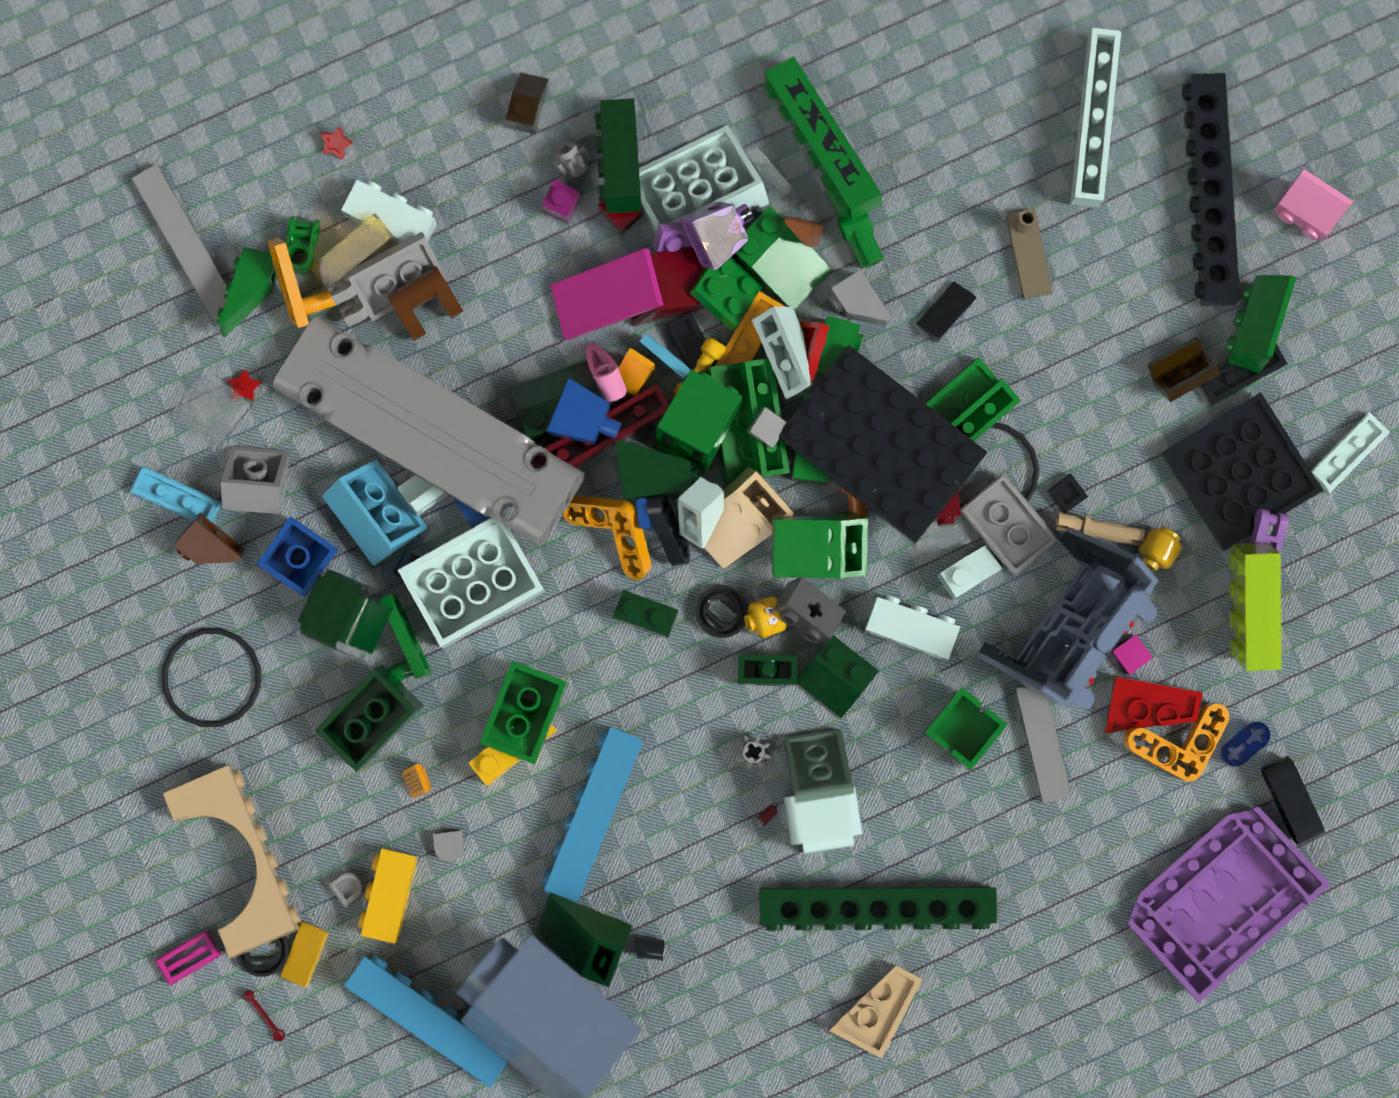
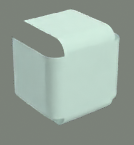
M855 787V794L795 803L794 796L783 798L791 845L803 844L804 854L854 846L853 835L863 834Z

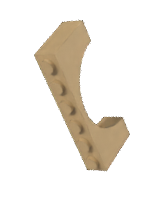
M227 765L163 793V796L174 821L181 822L195 817L221 819L240 831L253 850L257 877L252 897L243 912L234 921L218 930L229 958H235L299 930L298 922L301 921L295 905L290 906L286 895L290 894L285 879H279L275 868L279 867L276 856L272 850L268 852L264 841L268 838L265 829L261 823L257 824L253 814L257 811L250 796L246 797L242 789L245 786L244 778L239 769L235 770L234 767Z

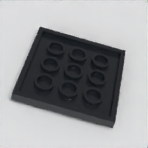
M1261 392L1161 453L1222 551L1229 549L1233 544H1237L1253 533L1255 526L1254 517L1258 509L1269 510L1270 514L1274 515L1277 513L1286 514L1323 491Z

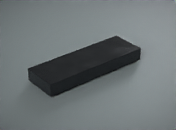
M1276 344L1272 358L1260 373L1228 363L1219 368L1220 375L1199 387L1210 406H1213L1288 363Z

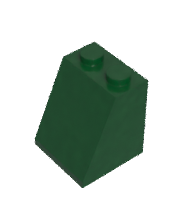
M623 440L616 441L622 494L625 501L636 504L635 501L637 499L665 494L668 500L676 499L698 480L697 469L690 467L689 460Z

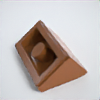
M800 217L785 218L784 223L806 247L819 245L824 228L823 224Z

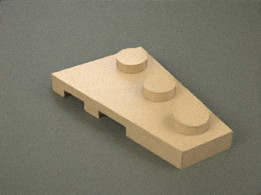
M895 965L829 1031L882 1059L923 979Z

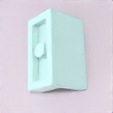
M416 475L398 487V491L417 517L448 496L447 493Z

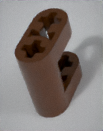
M437 266L387 295V298L414 341L426 335V332L413 310L437 296L451 319L464 312Z

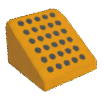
M418 763L402 772L412 798L432 791L433 788L423 764Z

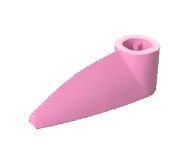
M595 342L586 345L588 366L602 399L612 402L622 398L627 393V389L616 362Z

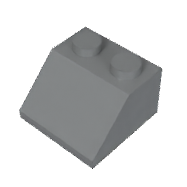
M231 446L221 479L222 509L281 514L286 495L289 451Z

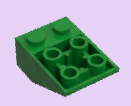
M854 512L773 519L772 576L794 578L802 576L804 578L867 576L868 518Z

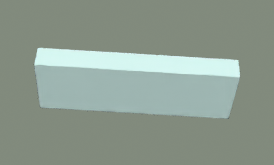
M1370 412L1366 413L1311 469L1319 485L1327 494L1331 493L1390 433Z

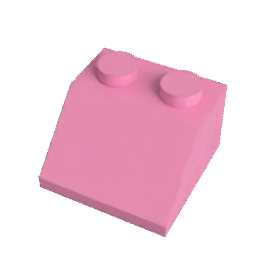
M1304 169L1290 183L1273 210L1278 213L1277 216L1287 224L1294 223L1302 229L1301 232L1309 239L1322 241L1328 236L1353 201Z

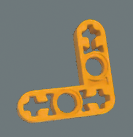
M577 495L572 498L563 513L564 519L572 525L612 529L624 573L632 580H641L651 570L652 566L643 529H640L638 525L636 507L625 500ZM595 508L600 509L605 518H601L596 513ZM625 535L632 538V540L635 542V546L628 543V541L625 538Z
M1218 703L1204 705L1199 712L1198 720L1194 722L1181 748L1140 727H1133L1125 733L1124 745L1131 753L1176 778L1188 782L1195 781L1201 776L1228 724L1229 712L1225 706ZM1211 711H1217V715L1220 717L1218 722L1212 721V717L1209 716ZM1202 725L1209 726V729H1214V732L1211 733L1208 730L1201 729ZM1142 734L1141 739L1152 745L1149 749L1140 745L1135 747L1136 742L1133 740V737ZM1199 734H1204L1208 739V744L1203 750H1198L1194 744L1195 738ZM1166 746L1170 751V757L1166 762L1161 763L1158 761L1156 753L1160 747ZM1176 761L1190 763L1193 772L1185 773L1184 768L1175 765Z

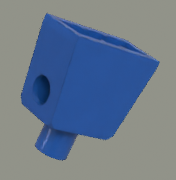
M568 379L547 431L552 436L595 445L599 433L616 439L622 423L607 417L610 409V404L575 381Z

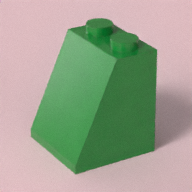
M691 369L657 426L655 447L672 456L689 460L690 466L706 474L741 407L743 396L739 395V392L729 385L722 386L714 382V379L709 374L702 371L697 373Z

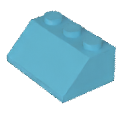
M377 459L339 478L322 495L325 502L373 566L394 555L428 529L422 519L413 512L398 491L396 484Z

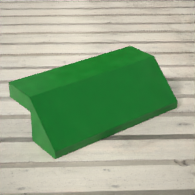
M978 357L927 400L925 404L970 439L976 441L1021 400L1004 379H997L980 357Z
M769 359L708 367L707 373L714 379V382L722 386L729 385L735 388L739 395L743 396L741 407L719 448L724 482H733L748 467L757 471L762 478L790 473L786 445L778 439L775 446L769 448L747 432L762 407H766L781 418L775 373Z

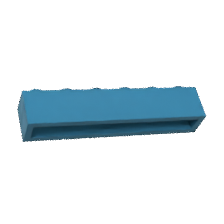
M610 727L608 732L602 731L596 746L601 748L597 760L591 758L585 774L589 775L590 778L586 787L581 785L574 802L579 803L575 814L569 813L563 829L568 832L564 842L558 840L552 856L557 859L553 869L547 867L541 881V884L545 885L543 892L547 894L551 892L578 903L643 740Z
M374 954L372 957L369 955L364 956L344 987L491 1088L508 1061L466 1027L460 1019L462 1014L448 1004L445 1008L435 1002L437 997L425 988H422L421 991L411 985L413 980L401 971H398L397 974L386 968L389 963L378 955Z

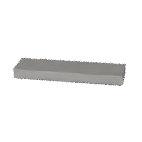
M1026 686L1016 688L1015 693L1042 803L1071 797L1048 698Z

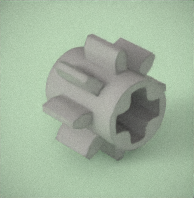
M569 141L557 148L556 155L558 158L554 159L553 163L563 176L568 174L573 178L582 175L587 170L588 165L586 161L591 159L581 143L576 145L573 141Z
M757 735L755 741L751 742L745 736L744 741L746 745L744 747L736 746L737 750L742 751V756L737 759V762L743 760L748 762L747 770H750L752 764H757L758 768L762 769L763 765L760 761L763 758L771 759V756L765 754L764 750L770 744L766 743L762 746L759 743L760 735ZM752 744L754 748L760 747L762 752L758 754L759 759L757 761L752 757H746L745 753L749 751L748 745Z

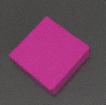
M1136 634L1111 651L1128 675H1131L1153 658Z

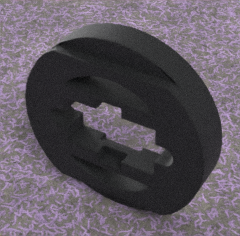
M726 585L714 586L705 591L698 600L696 607V616L701 628L709 635L717 638H728L736 635L745 626L744 616L748 615V604L745 597L737 589ZM722 595L732 597L737 602L739 610L735 608L730 602H728ZM718 598L736 614L734 619L737 623L732 624L730 622L727 626L708 609L710 607L708 600L712 599L715 601ZM705 613L708 616H710L715 622H717L723 629L713 627L707 621Z
M287 936L269 942L276 943V947L281 949L279 953H276V957H250V953L246 952L236 957L239 965L244 971L257 977H266L277 973L285 966L290 953V944ZM251 962L275 963L269 967H258Z

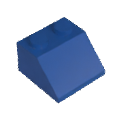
M290 516L261 556L257 565L303 597H306L312 589L317 576H321L339 549Z

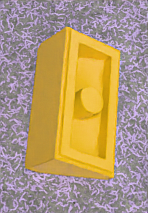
M302 921L280 977L307 988L330 931Z

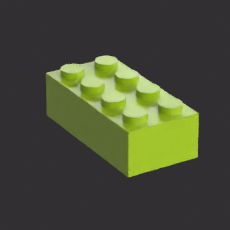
M1269 543L1233 544V553L1228 555L1229 569L1233 570V582H1229V597L1233 599V610L1229 611V624L1231 628H1234V639H1230L1229 642L1231 657L1234 656L1237 663L1246 671L1282 670L1281 553Z

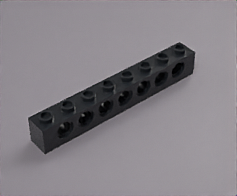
M1226 73L1191 74L1186 83L1182 85L1183 101H1187L1188 111L1184 113V127L1189 129L1190 140H1186V156L1191 157V168H1188L1187 173L1188 185H1193V196H1190L1189 209L1190 213L1195 216V225L1191 226L1192 242H1196L1197 253L1193 254V268L1198 270L1199 281L1195 282V297L1200 299V307L1235 305L1240 301ZM1198 101H1208L1211 105V110H1202L1198 105ZM1208 128L1212 132L1213 138H1203L1200 134V129ZM1202 157H1211L1214 160L1215 166L1211 168L1206 167L1202 162ZM1205 184H1211L1215 187V196L1205 193ZM1207 212L1214 213L1218 217V224H1210L1206 220L1205 214ZM1210 240L1216 241L1220 246V252H1211L1208 249L1207 242ZM1209 270H1219L1222 280H1212L1209 276Z

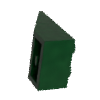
M550 892L535 934L581 977L609 988L633 925Z

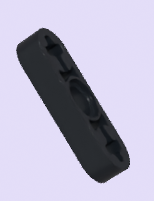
M665 494L649 496L647 498L648 516L672 566L688 564L690 561L689 546L686 539L679 534V523Z

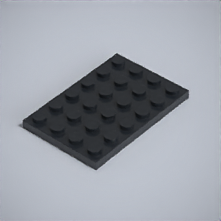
M848 345L784 425L778 436L779 440L914 545L988 453L850 345Z

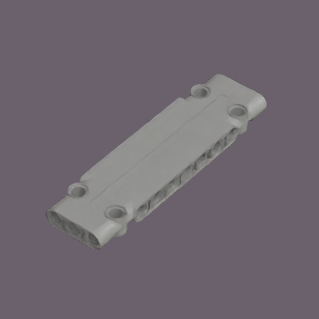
M315 317L308 324L273 383L274 389L308 408L313 413L320 415L323 420L480 514L486 517L490 516L538 546L546 542L584 479V472L549 453L545 448L537 446L533 440L377 348L361 343L350 334L344 333L319 317ZM347 344H352V350L348 354L342 355L343 347ZM321 393L320 401L316 404H311L314 394ZM546 457V464L542 468H534V462L537 458ZM514 506L516 511L514 516L510 519H504V510Z

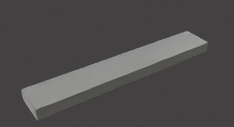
M155 164L131 179L216 324L218 310L220 307L224 308L227 300L224 298L227 284L160 168Z

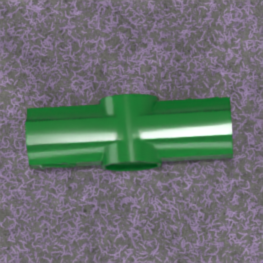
M833 190L826 191L838 217L837 224L846 243L849 242L860 269L870 268L883 261L884 257L873 235V226L868 213L852 221L847 213L843 215L835 202L837 196Z

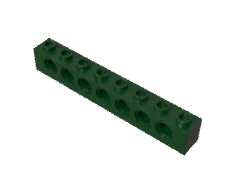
M996 887L759 888V924L766 925L767 931L783 930V925H795V930H813V925H825V930H842V925L854 924V930H872V924H883L884 930H901V924H913L914 930L931 929V924H942V929H960V924H972V929H990L991 923H997ZM876 900L882 901L885 905V912L880 917H873L869 911L871 903ZM905 900L912 901L915 906L914 913L909 917H903L899 912V906ZM934 900H940L944 905V911L938 917H933L928 909L930 903ZM963 900H970L973 904V912L969 916L963 917L958 911V906ZM786 901H793L797 905V913L791 918H786L781 914V906ZM815 901H823L826 904L827 911L824 916L819 918L812 916L810 907ZM844 901H853L856 906L855 914L851 917H843L840 913L841 904Z

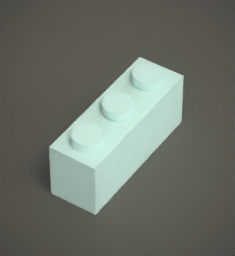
M356 180L341 209L345 217L398 243H402L420 232H423L427 241L429 240L437 225L435 218L432 217L433 212L420 205L414 208L406 204L407 199L392 192L389 196L381 192L382 187L370 180H366L365 183Z
M884 594L883 598L877 597L875 599L864 632L944 661L949 660L960 626L954 625L955 619L939 614L938 618L927 615V609L911 604L910 608L899 605L900 599Z

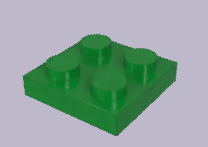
M730 257L716 270L705 267L689 293L726 327L733 330L737 328L763 286Z

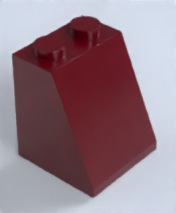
M693 247L678 249L673 252L665 251L650 254L663 306L631 317L633 326L686 314L689 311L694 312L706 309L689 293L705 268L701 266Z

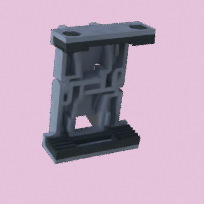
M1069 527L1059 541L1077 559L1076 561L1082 565V568L1058 598V606L1050 609L1016 659L986 642L976 657L1007 677L1066 708L1073 703L1088 709L1094 704L1095 697L1086 688L1092 685L1097 677L1096 670L1107 657L1104 653L1112 650L1121 635L1132 629L1136 621V614L1145 622H1151L1155 619L1157 610L1148 596L1157 584L1158 579L1138 556Z

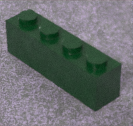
M635 98L600 100L601 112H595L596 130L602 129V136H596L597 154L603 153V160H598L599 178H604L605 185H599L600 202H606L607 214L641 212Z

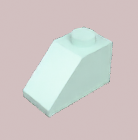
M702 477L678 498L679 534L701 549L706 546L724 511V491L717 484L710 483Z
M986 544L941 572L938 578L952 600H954L1002 568Z

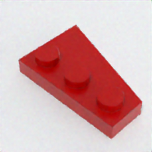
M1115 675L1104 733H1116V731L1129 730L1133 727L1146 728L1196 722L1203 692Z

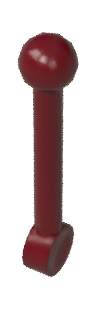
M246 990L243 998L246 1001H250L272 1030L274 1040L277 1042L283 1041L285 1032L275 1026L254 998V992Z

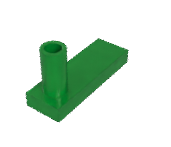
M389 594L379 599L381 604L393 608L388 620L406 657L405 660L387 669L399 681L413 675L415 679H422L433 674L398 595Z

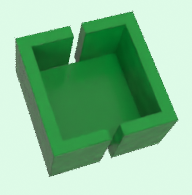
M961 687L922 734L940 749L946 750L950 748L951 750L948 752V755L967 771H970L1008 724L989 708H984L981 713L976 710L983 703Z

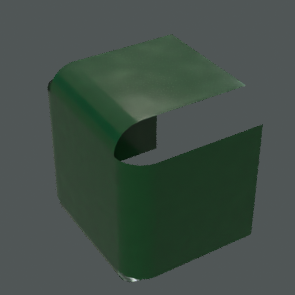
M328 570L324 573L323 577L317 576L297 622L301 623L300 633L337 652L354 657L337 649V642L339 641L373 654L393 608L359 595L363 588L372 587L333 570Z

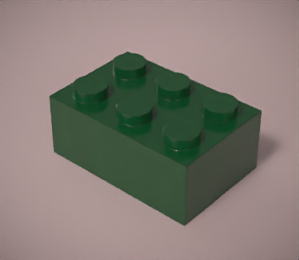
M382 664L374 668L315 729V732L355 772H358L387 745L424 705Z

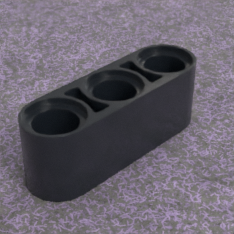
M1286 756L1262 767L1261 773L1294 843L1298 846L1324 834V826L1292 759Z

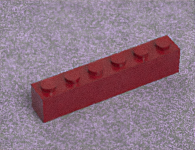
M655 384L608 412L607 417L622 423L616 439L599 433L596 443L593 445L562 438L545 449L566 463L578 468L615 447L616 441H625L662 420L670 405L658 384ZM546 457L537 458L534 462V468H542L546 464Z

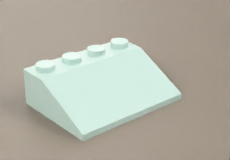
M728 125L639 168L641 208L655 234L658 224L679 222V218L716 202L721 201L732 204L735 209L746 204L752 212L769 204L763 181Z
M493 518L488 519L398 570L438 644L443 649L545 592L510 528L505 527Z

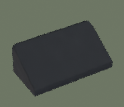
M954 281L920 318L916 325L938 343L975 302L977 297Z

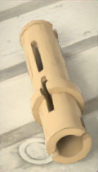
M1058 512L1055 522V530L1066 532L1071 527L1092 537L1137 547L1144 541L1145 529L1091 519V516L1088 515L1080 517Z

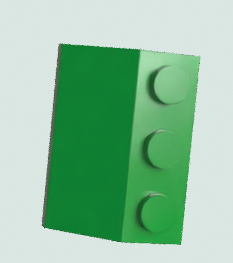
M1257 275L1251 284L1246 283L1241 299L1245 300L1243 310L1238 309L1233 325L1237 326L1235 336L1230 335L1225 347V352L1229 353L1227 363L1257 373L1262 371L1273 356L1297 277L1292 275Z

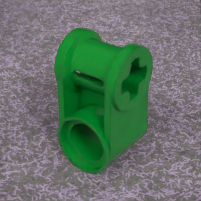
M290 216L286 246L291 263L296 254L303 253L306 255L303 263H292L294 273L306 274L313 267L316 246L320 237V220L315 219L314 222L297 220L295 216Z

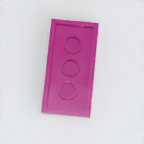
M641 249L550 285L564 340H572L663 306L649 249Z

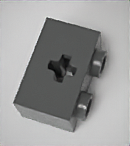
M803 576L787 583L774 607V610L781 614L780 619L784 623L794 626L807 641L815 644L830 640L846 613L843 608Z

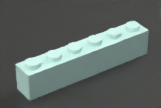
M1092 28L1087 39L1070 205L1099 208L1104 201L1121 31Z

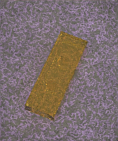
M374 213L316 261L310 269L327 288L337 280L343 279L346 276V272L357 267L394 235L377 214Z

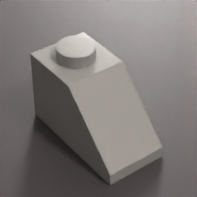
M861 270L831 288L829 301L837 313L842 311L847 318L883 326L890 323L892 317Z

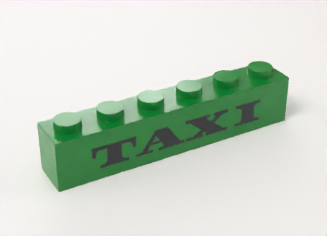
M792 56L764 72L766 84L763 85L766 95L770 100L775 98L779 105L777 110L780 117L785 123L789 121L794 128L791 131L794 139L799 146L804 144L808 151L806 156L809 163L814 169L819 168L823 174L820 177L823 185L828 192L833 190L837 196L835 202L843 215L847 213L850 219L854 221L882 205V193L795 57Z

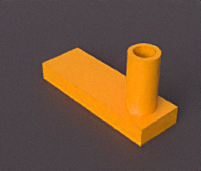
M278 237L267 241L292 324L297 328L309 324L307 315L336 306L328 290L301 298L286 243Z

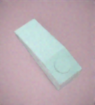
M774 306L752 320L785 398H790L811 386L804 332L793 307Z

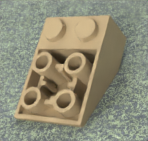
M749 467L723 490L724 511L704 547L723 569L772 535L773 519L787 518L794 514L761 475Z

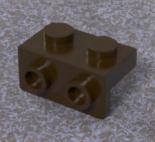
M1197 337L1192 338L1147 365L1153 385L1169 402L1182 397L1220 375L1218 366L1205 354Z

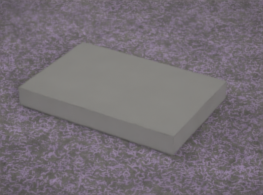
M1005 473L998 476L960 508L961 514L1013 577L1017 576L1059 541Z

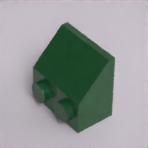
M833 635L798 678L797 684L842 718L878 674L879 670Z

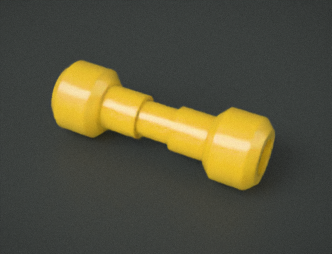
M712 337L706 338L701 346L703 353L696 362L697 365L694 371L697 373L699 371L706 372L707 368L711 367L715 360L722 358L726 347ZM683 382L678 383V385L674 389V397L676 396Z

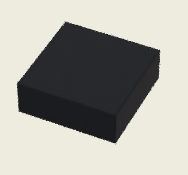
M1069 474L1047 491L1062 513H1067L1088 497L1072 474Z

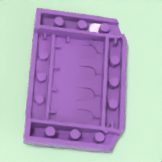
M1257 807L1227 815L1139 893L1127 925L1199 1003L1331 884L1261 808Z

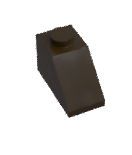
M520 73L511 95L505 119L507 128L536 134L549 79Z

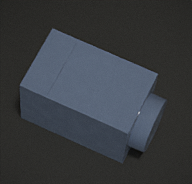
M532 935L519 950L502 937L456 992L472 1006L461 1022L550 1098H588L642 1031L640 1026Z

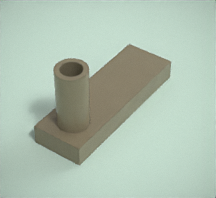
M1026 209L1006 214L1005 217L1023 300L1052 294L1035 209Z

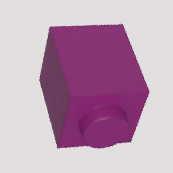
M554 179L541 204L542 210L554 218L569 224L582 200L581 193Z

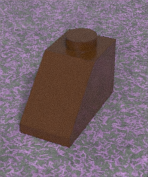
M201 512L178 536L173 545L177 548L176 551L182 558L187 561L192 560L195 564L238 562L245 551V548Z

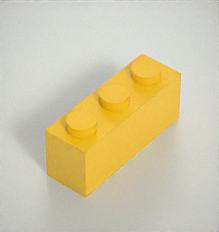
M382 848L380 854L375 853L372 863V870L376 871L374 882H368L365 892V899L369 900L367 911H361L358 928L362 929L361 936L394 944L398 943L419 856Z

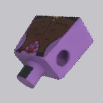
M720 201L679 218L701 266L713 270L718 269L747 242L748 236L743 225L753 219V213L746 204L735 209L732 204Z

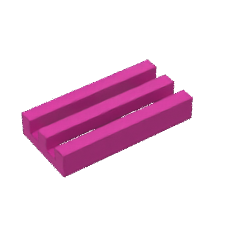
M205 930L155 960L169 986L222 956L221 951L216 946L217 944L211 938L209 930ZM205 939L207 944L166 967L165 961ZM210 949L213 953L174 977L171 976L170 972Z

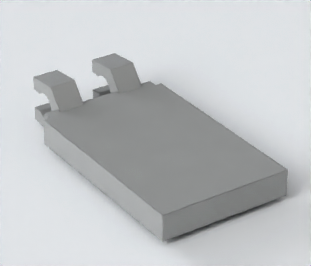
M420 232L346 272V276L343 277L344 280H337L329 285L327 289L336 305L354 297L356 302L351 301L339 308L346 324L350 327L364 320L367 316L373 322L395 310L387 295L437 266L446 282L448 279L423 232Z

